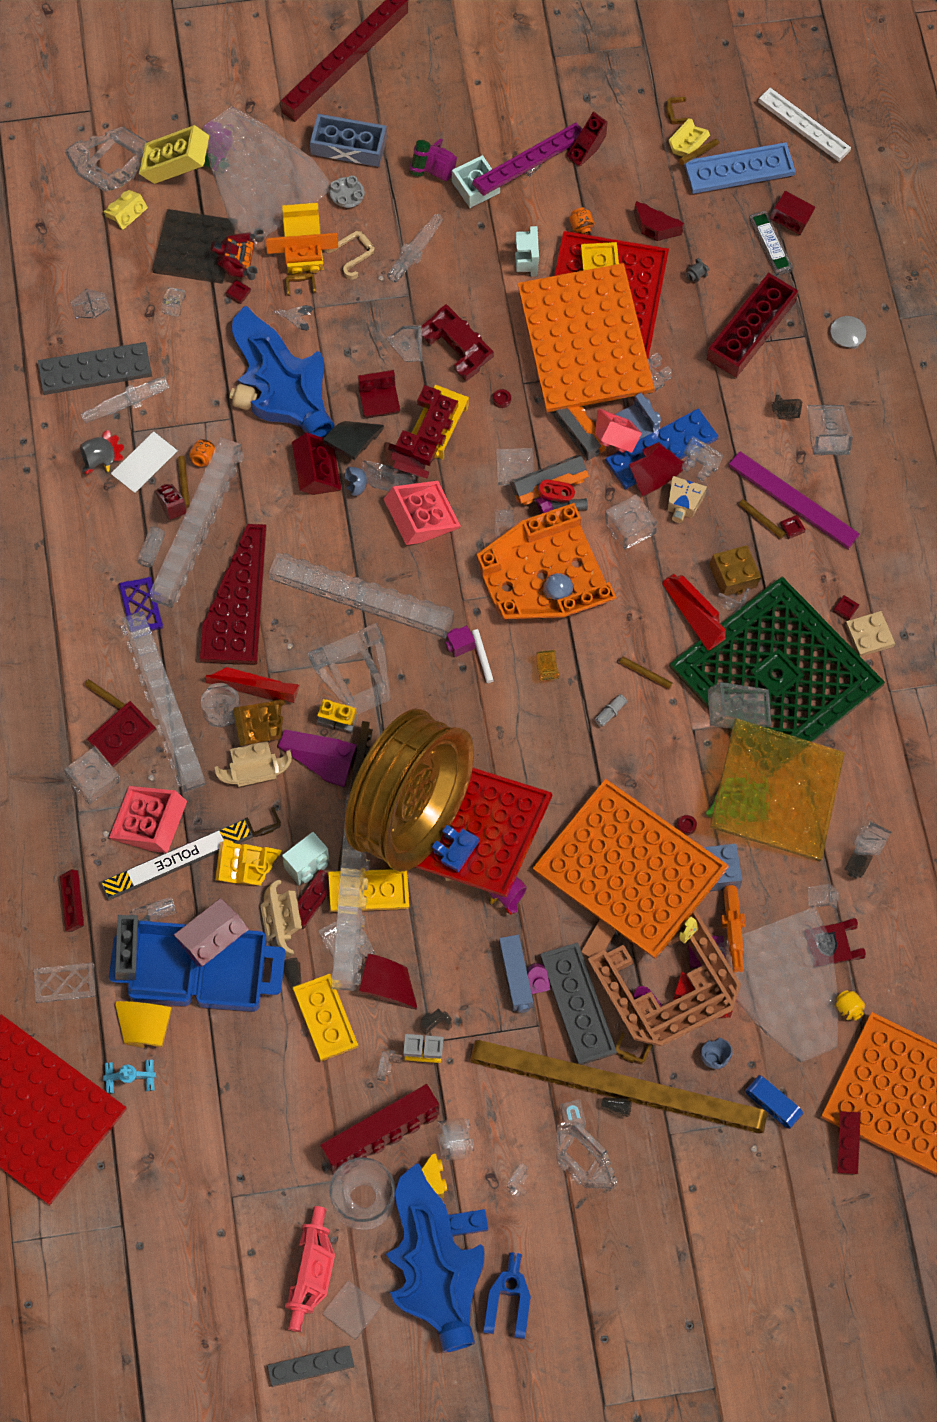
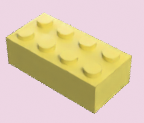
M193 125L145 143L139 174L155 184L203 167L209 135Z

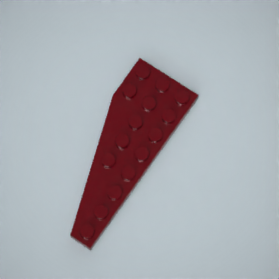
M247 524L238 549L233 555L232 562L219 586L213 604H211L207 618L203 622L200 662L258 664L266 524Z

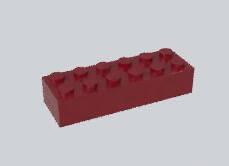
M768 272L708 348L706 360L737 378L796 303L798 290Z
M425 1084L320 1145L321 1154L332 1174H344L350 1169L351 1165L363 1163L367 1160V1156L372 1153L378 1154L385 1149L384 1146L389 1143L395 1144L402 1140V1136L408 1132L410 1134L415 1133L420 1129V1125L426 1122L427 1124L434 1122L439 1115V1102L428 1084Z

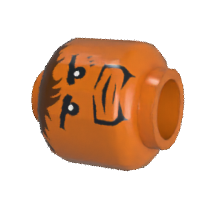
M582 207L572 211L569 221L573 232L585 235L591 233L595 222L590 210Z
M200 439L195 442L189 455L193 464L204 467L211 464L217 451L211 441Z

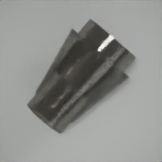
M297 957L286 959L283 972L290 988L301 984V963L298 962Z
M603 1097L601 1109L621 1118L629 1117L632 1101H628V1098Z

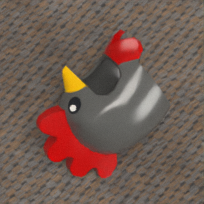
M105 430L102 437H96L80 444V451L85 463L82 472L88 475L94 471L97 465L103 463L108 473L113 461H121L123 456L120 452L123 451L124 446L123 444H117L119 437L117 435L111 436V432Z

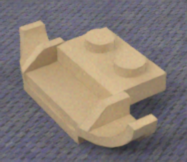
M268 741L230 749L233 763H230V769L221 770L218 766L214 768L217 777L221 781L228 784H238V787L277 779L276 776L289 767L292 756L289 750L286 751L283 757L276 759L275 754L270 752Z
M277 880L266 889L264 902L260 904L267 942H270L272 946L284 948L285 957H290L294 954V951L288 948L286 942L291 939L293 933L302 928L295 891H287L283 895L277 894L276 887L281 884V880Z

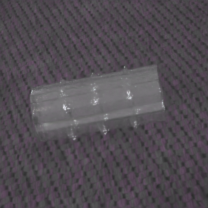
M149 528L137 559L140 565L148 568L153 566L165 536V532L160 528Z

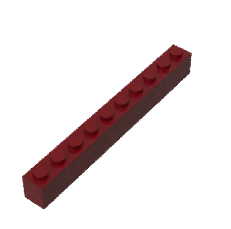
M385 0L281 100L282 113L296 122L408 13V0Z

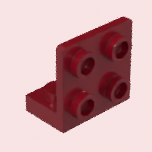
M784 191L769 219L801 235L815 210V206Z
M394 370L358 375V387L365 418L400 412Z

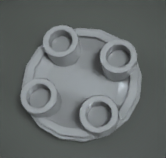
M352 175L333 181L329 191L334 203L345 208L357 206L362 202L365 195L364 187L357 180V177Z
M853 316L839 317L831 326V340L843 347L856 349L866 338L865 325L861 320Z

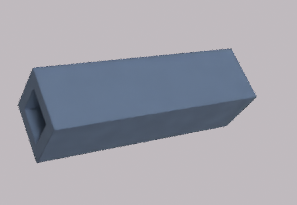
M519 935L499 938V947L513 1012H527L530 1008H533V998Z

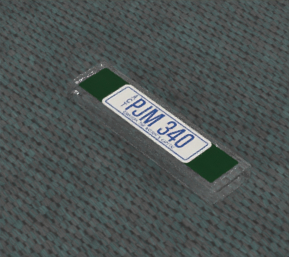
M767 211L750 215L749 220L775 275L778 276L793 271V266L769 219Z

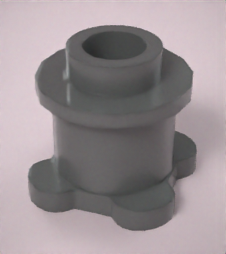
M700 258L695 260L696 263L693 266L686 268V276L690 281L698 282L702 276H708L709 268Z

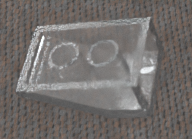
M808 405L810 442L813 454L820 456L850 455L853 435L844 405Z
M719 682L708 689L710 726L723 728L771 726L768 689Z

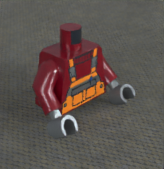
M255 229L254 234L248 232L229 235L221 243L213 241L210 250L218 253L217 264L229 276L240 278L247 276L249 280L256 278L257 268L250 266L255 243L252 239L262 242L263 236L257 235L263 234V229Z

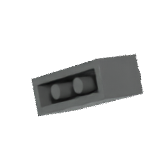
M118 915L116 980H136L138 915Z

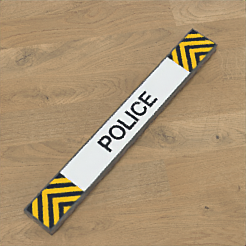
M243 819L100 882L108 900H111L219 853L220 842L222 841L239 844L253 838V835L246 820Z

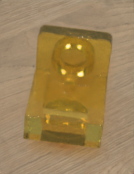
M555 650L537 652V669L540 681L559 679Z

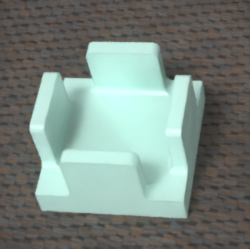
M530 226V231L515 233V244L517 245L515 261L517 272H530L531 277L538 276L537 226Z

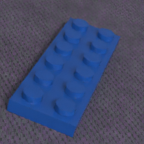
M698 408L639 440L632 453L629 451H618L607 457L605 462L626 490L636 484L629 464L645 457L642 449L660 442L679 459H683L718 440V435Z

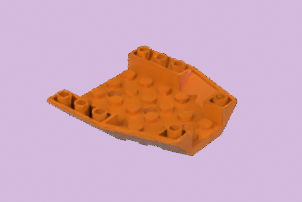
M575 503L522 520L477 554L484 584L496 611L503 619L566 617L617 599L610 582L606 583L582 530L581 517ZM580 561L582 566L574 567L572 562ZM545 573L549 577L555 573H561L568 576L574 586L572 594L558 599L557 602L554 599L546 598L543 592V584L547 578L542 580L537 575ZM504 585H510L513 589L507 592L504 591L502 587Z

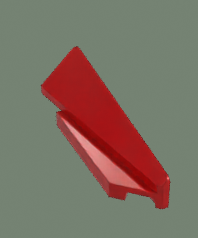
M672 574L663 581V586L707 650H711L726 639V629L719 624V612L683 575L677 577L675 574Z
M229 667L212 675L205 676L206 683L273 701L280 699L294 703L300 687L298 684L282 683L278 680Z

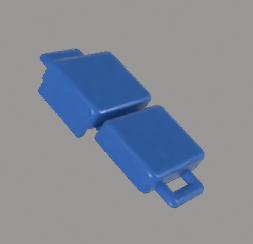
M139 921L136 980H116L117 935L113 940L109 979L112 982L129 983L128 995L132 1002L188 1006L192 1001V995H196L197 1003L202 1008L254 1012L260 1007L261 994L278 995L282 989L285 949L267 946V938L262 931L247 930L204 966L197 967L174 937V934L186 924ZM265 958H273L270 983L263 982Z

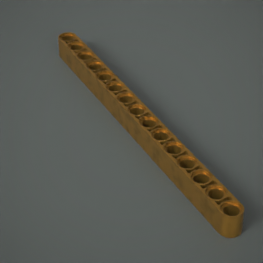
M475 1040L470 1061L474 1064L754 1133H764L768 1112L760 1108L481 1040Z

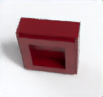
M235 280L227 290L226 296L242 304L251 292V288Z
M798 515L780 522V526L786 533L788 540L806 531Z
M843 595L833 612L849 621L860 604Z

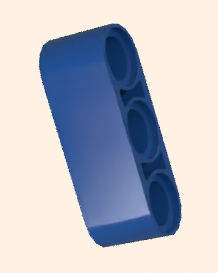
M760 1075L745 1090L752 1100L788 1129H791L803 1115L800 1107Z

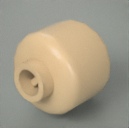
M238 384L236 389L232 388L229 398L233 399L232 405L234 407L249 410L251 408V401L256 400L258 394L255 393L253 387Z

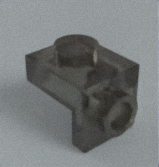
M776 395L775 401L772 403V410L779 419L800 418L803 402L801 399L783 400L780 395Z
M856 847L844 868L848 871L847 875L855 879L858 877L862 878L873 855Z
M438 1008L432 1014L428 1013L421 1019L420 1029L426 1035L441 1022L449 1031L452 1028V1019L447 1012H442Z

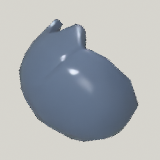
M347 467L345 479L350 482V486L347 489L351 492V495L358 496L364 492L367 486L366 474L360 468Z
M561 573L550 575L543 584L545 597L554 599L557 602L558 599L570 596L573 592V582L568 576Z
M717 1038L714 1041L708 1040L700 1051L701 1060L707 1067L713 1069L724 1068L733 1055L732 1046L723 1038Z

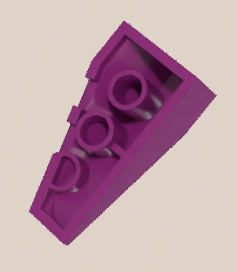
M286 729L278 745V748L285 753L290 750L292 758L300 761L310 771H314L321 776L324 781L345 788L356 759L357 745L339 739Z

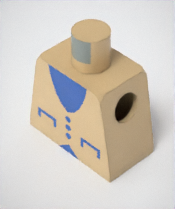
M673 476L668 503V511L674 513L672 520L682 523L684 516L693 518L705 497L707 486Z

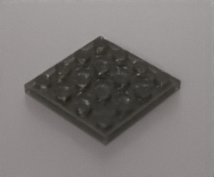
M167 209L152 268L153 273L223 284L226 271L217 264L218 253L211 251L210 248L213 241L221 243L227 236L235 234L237 220Z

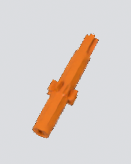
M728 885L723 889L726 915H721L722 928H727L729 953L732 956L733 972L736 973L744 971V948L741 927H746L745 914H740L737 887Z

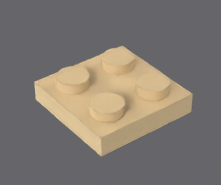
M882 611L846 621V628L860 657L895 646Z

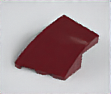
M385 442V457L391 467L428 478L429 471L424 470L426 465L411 456L396 451L394 444Z
M660 442L642 449L645 457L629 464L642 497L671 481L673 476L676 477L687 467L684 460L679 459Z
M368 953L359 993L379 997V1000L397 1003L398 1006L417 1010V1003L407 967L390 959Z

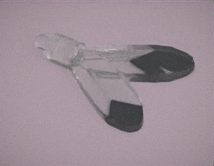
M304 305L288 311L280 309L279 311L275 310L274 314L287 318L297 328L307 331L309 330V325L301 316L310 314L313 311V307Z

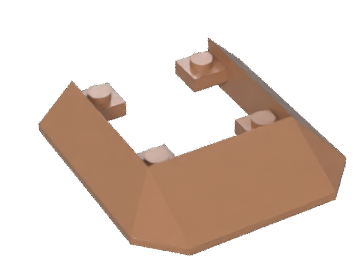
M694 910L690 917L696 920L698 930L687 941L702 965L687 973V978L695 990L662 1007L659 1006L652 992L635 1000L618 973V971L633 964V960L624 945L608 953L604 950L588 958V962L634 1040L661 1047L734 1009L741 983L696 910ZM685 923L668 943V946L680 941V932L683 933L687 927Z

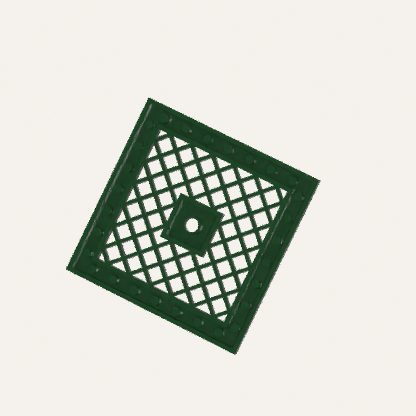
M783 576L721 624L726 629V639L711 650H707L700 640L670 663L669 666L771 775L776 773L885 684V681ZM772 610V616H765ZM775 610L785 611V617H776ZM788 613H790L794 618H788ZM758 621V627H751ZM761 621L771 622V628H762ZM775 622L785 623L784 629H774ZM788 623L798 624V631L788 630ZM801 625H802L807 631H801ZM744 632V638H736ZM747 632L757 633V639H748ZM761 633L771 634L770 640H760ZM774 634L784 635V642L774 641ZM787 635L797 636V643L787 642ZM801 637H811L810 644L801 643ZM814 639H815L820 645L814 644ZM730 643V649H722ZM733 643L743 644V650H733ZM747 644L757 645L756 651H746ZM760 645L770 646V653L760 652ZM773 646L783 647V652L780 649H777L773 653ZM787 648H797V654H787ZM800 649H810V656L800 655ZM814 650H822L823 657L813 656ZM827 652H828L833 658H827ZM716 654V660H708ZM719 654L729 655V661H719ZM732 656H743L742 663L732 662ZM746 656L756 657V664L746 663ZM759 657L766 658L759 664ZM790 660H796V666ZM800 661L810 662L809 668H800ZM813 662L823 663V669H813ZM826 664H836V671L826 670ZM705 665L715 666V673L705 672ZM718 666L729 667L728 674L718 673ZM732 667L742 668V675L732 674ZM745 668L752 669L750 671L751 676L745 675ZM779 671L781 672L782 677L775 678L773 677L772 672ZM803 673L809 674V681L802 680L804 678ZM812 675H822V682L812 681ZM826 675L836 676V683L826 682ZM839 676L849 677V684L839 683ZM709 678H714V684L709 680ZM718 678L728 679V686L717 685ZM731 680H741V687L731 686ZM745 681H754V688H745ZM758 683H759L764 689H758ZM795 685V692L788 691ZM798 686H808V693L798 692ZM812 687H822V694L812 693ZM825 688H835V695H826ZM839 689H846L839 695ZM721 691L727 692V698ZM730 692L741 693L740 699H730ZM744 693L754 694V701L744 700ZM757 694L768 695L767 702L757 701ZM784 696L794 697V704L784 703ZM771 697L775 701L781 697V703L771 702ZM798 698H808V705H798ZM811 699H820L821 706H811ZM825 700H831V702L825 706ZM734 705H740V711ZM743 705L753 706V713L743 712ZM757 707H767V714H757ZM770 708H780V715H770ZM784 709L794 710V717L784 716ZM797 710L807 711V718L797 717ZM811 711L818 712L811 717ZM746 718L753 719V724H751ZM756 719L766 720V727L756 726ZM770 720L780 721V727H769ZM783 721L793 722V729L783 728ZM797 722L804 723L797 729ZM760 732H766L765 738L760 734ZM769 733H779V740H769ZM783 734H790L782 741Z

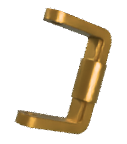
M686 97L668 98L666 111L671 124H684L688 120V118L674 119L673 106L671 105V103L685 102Z
M300 273L288 275L286 277L287 295H290L289 281L312 279L313 293H316L314 274Z
M622 1032L616 1046L617 1055L632 1063L644 1064L652 1044L648 1045L643 1059L638 1058L634 1054L619 1049L625 1033Z

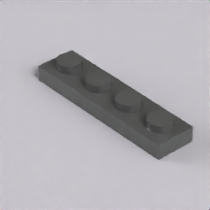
M350 1345L268 1365L272 1387L354 1368Z

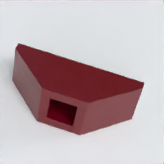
M592 112L568 152L567 157L578 166H582L598 151L604 141L608 122L596 112Z
M636 201L634 215L641 234L656 241L682 235L684 223L679 219L672 218L660 210L657 211L645 203Z
M164 484L158 490H155L164 513L169 520L187 514L184 498L173 484Z

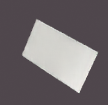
M153 432L111 474L133 492H136L178 450Z

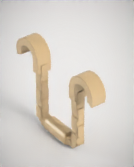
M355 231L339 241L338 248L323 249V251L331 253L354 238L359 237V240L369 251L344 265V276L350 280L356 279L358 272L350 273L348 270L374 254L375 248L373 244L360 231Z

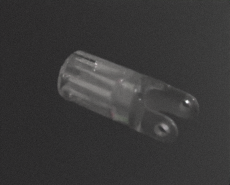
M168 897L132 909L129 913L130 915L147 913L138 922H152L177 912L172 897Z

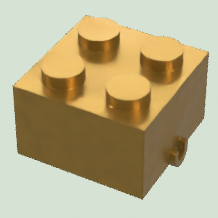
M748 545L712 555L709 567L722 597L735 593L740 595L745 590L758 586L761 575Z

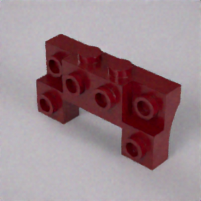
M447 304L442 306L432 318L419 327V334L430 345L442 337L462 357V359L454 364V370L465 381L480 371V367L494 357V351L482 340L480 334L474 332L470 328L469 323L466 320H462Z
M424 385L417 399V405L429 410L417 435L402 430L395 447L396 451L411 456L424 465L430 466L439 446H443L445 442L446 431H450L453 425L452 419L458 408V400L441 395L440 390Z

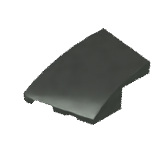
M343 421L336 425L323 441L326 445L355 461L361 451L366 450L373 439L376 440L384 429V425Z

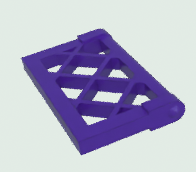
M151 577L119 583L130 635L162 629L163 624ZM142 585H148V594L139 588ZM132 588L134 590L130 597H127L125 589ZM137 592L146 596L141 604L132 599ZM148 598L151 599L152 610L143 606ZM129 602L138 606L134 614L130 612ZM141 608L149 612L145 620L136 616ZM152 614L155 615L157 623L150 624L147 622ZM133 619L140 621L142 625L134 627Z

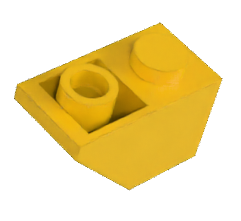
M432 1154L422 1168L427 1182L440 1198H444V1191H447L446 1180L441 1179L440 1172L443 1171L441 1159L437 1160L436 1154Z

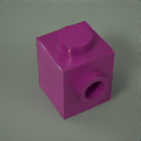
M466 625L460 629L455 628L449 631L445 646L449 653L452 652L454 657H457L475 649V639Z

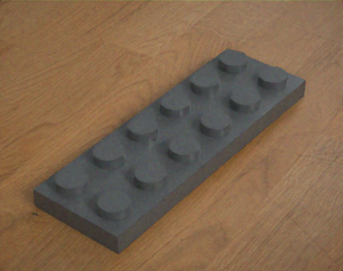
M146 342L38 360L44 395L152 377Z
M578 942L541 953L540 958L547 970L549 983L577 1064L583 1065L617 1054Z

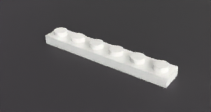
M769 88L759 98L758 103L838 162L850 152L851 147L773 89Z

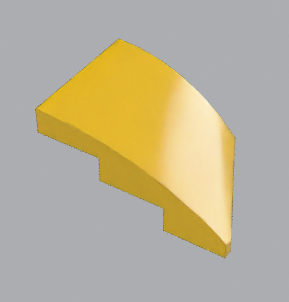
M222 841L219 847L215 881L261 886L266 874L271 870L272 864L280 856L282 850Z
M116 1001L115 1005L124 1044L144 1048L145 1044L162 1048L172 1008L149 1003Z

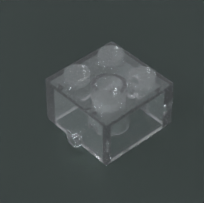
M637 494L605 511V523L612 531V537L614 539L617 538L624 549L656 533L657 521Z
M96 746L64 769L65 776L74 786L75 792L77 794L80 793L89 805L120 782L119 774Z

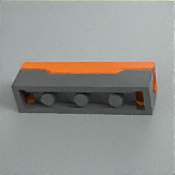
M582 406L550 412L587 460L606 450V446L599 442L600 439L595 435V422L588 418Z
M575 455L509 482L516 501L527 505L534 502V498L539 497L537 488L543 480L549 479L577 485L584 482V478L589 477L582 456Z

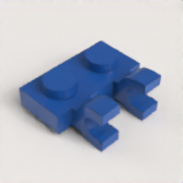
M446 825L443 830L444 836L454 842L447 849L443 844L436 841L432 849H434L435 854L443 857L441 860L442 864L459 872L480 840L477 836L464 829L458 833L452 827Z

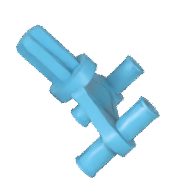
M145 1060L146 1072L136 1071L132 1065L127 1064L123 1065L119 1072L114 1074L113 1063H105L103 1081L106 1082V1092L114 1094L113 1081L121 1080L124 1083H132L135 1079L143 1078L146 1079V1091H150V1085L151 1091H155L154 1079L156 1078V1072H154V1060H150V1066L149 1060Z

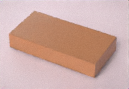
M599 920L581 951L582 955L590 958L606 950L617 931L602 920Z

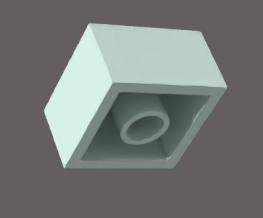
M483 155L452 170V183L469 208L500 193L499 187L483 196L472 185L474 179L492 170Z
M314 832L310 833L282 855L284 869L298 885L303 882H309L313 878V874L318 870L320 871V869L324 870L329 863L328 848Z

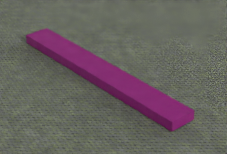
M577 123L568 126L474 179L472 185L485 196L573 146L582 128Z
M741 451L729 463V467L848 550L860 536V533Z

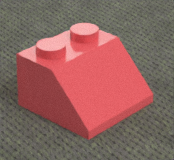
M599 408L595 435L600 439L599 442L608 447L613 445L621 452L629 451L632 453L642 434L631 420Z

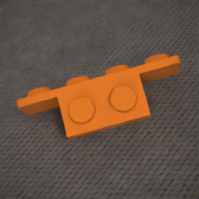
M327 233L266 238L267 253H285L286 265L287 263L322 261L321 250L338 248V234Z

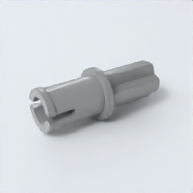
M618 694L610 704L605 705V709L595 718V722L599 726H605L627 704V699L623 695Z

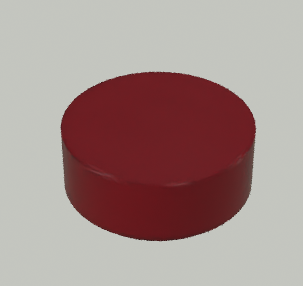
M505 389L497 390L493 395L494 405L498 408L508 407L511 403L510 392Z
M684 815L679 818L677 823L679 831L686 836L692 835L696 831L697 822L694 817Z

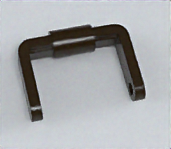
M271 807L277 823L260 828L258 831L254 832L248 817L245 818L253 837L264 836L280 828L281 822L274 807Z

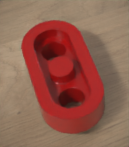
M546 479L537 488L541 498L562 503L569 502L575 495V490L571 484Z

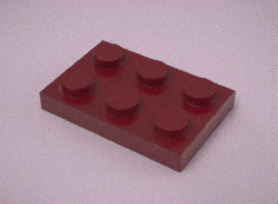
M129 701L87 740L114 768L157 729Z

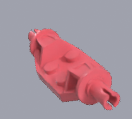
M314 1206L311 1224L302 1225L303 1233L299 1246L303 1247L304 1251L302 1253L297 1285L290 1286L288 1303L285 1304V1308L292 1311L288 1330L294 1332L302 1331L304 1314L313 1313L314 1308L327 1296L335 1253L328 1238L330 1230L323 1227L327 1209L320 1206ZM317 1235L319 1236L321 1246L318 1245ZM305 1295L311 1296L305 1305L301 1304Z

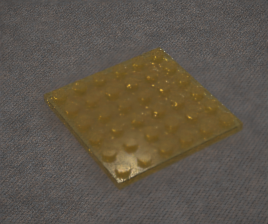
M736 718L731 732L710 828L820 862L823 858L845 752Z

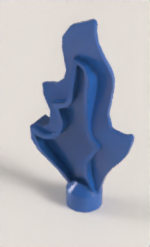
M244 306L233 318L232 333L249 364L247 372L238 379V382L243 385L256 387L261 392L260 398L251 401L252 412L260 419L271 422L291 423L301 427L304 433L307 432L325 438L334 428V423L326 413L322 400L324 375L322 354L317 351L305 359L294 357L278 333L258 318L249 307Z
M415 1164L400 1177L395 1191L396 1204L404 1228V1239L399 1247L386 1255L393 1264L403 1270L406 1282L401 1289L390 1293L394 1303L404 1312L429 1322L436 1328L443 1353L453 1352L475 1344L470 1326L471 1303L484 1265V1246L480 1244L472 1249L461 1250L454 1243L448 1210L442 1199L427 1182L420 1164Z

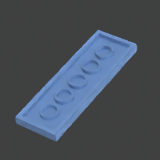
M787 142L696 158L684 164L692 194L794 176L796 172Z

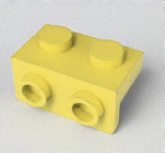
M688 118L669 139V144L673 154L684 157L698 149L710 134L708 130L696 127L693 120Z
M127 190L115 202L109 204L108 208L103 212L107 218L115 220L121 229H125L148 207L140 194Z

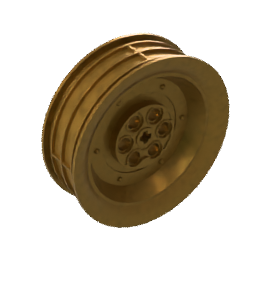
M418 708L408 710L392 721L371 747L351 789L345 815V834L348 844L356 851L372 853L375 857L384 859L392 869L399 872L410 870L425 860L434 850L432 849L434 843L442 840L443 830L446 825L451 826V822H453L467 791L474 761V746L469 732L460 727H448L441 721H435L427 711Z

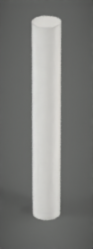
M475 629L471 633L475 639V646L486 683H491L494 681L479 630Z

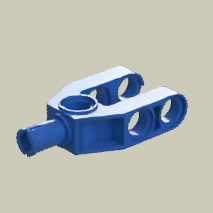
M510 1252L507 1271L500 1274L489 1290L484 1333L494 1334L499 1295L506 1294L520 1297L515 1338L525 1339L531 1296L524 1275L519 1272L522 1254L517 1253L516 1261L514 1262L515 1253ZM513 1280L517 1283V1287L510 1290L506 1287V1282Z

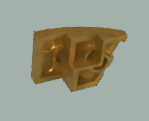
M284 700L233 708L240 746L281 739L284 718L281 716V709L285 705Z

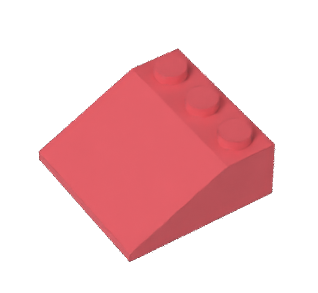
M439 481L393 486L384 498L406 545L422 543L461 527Z
M129 786L109 838L148 851L168 853L187 800L176 790Z

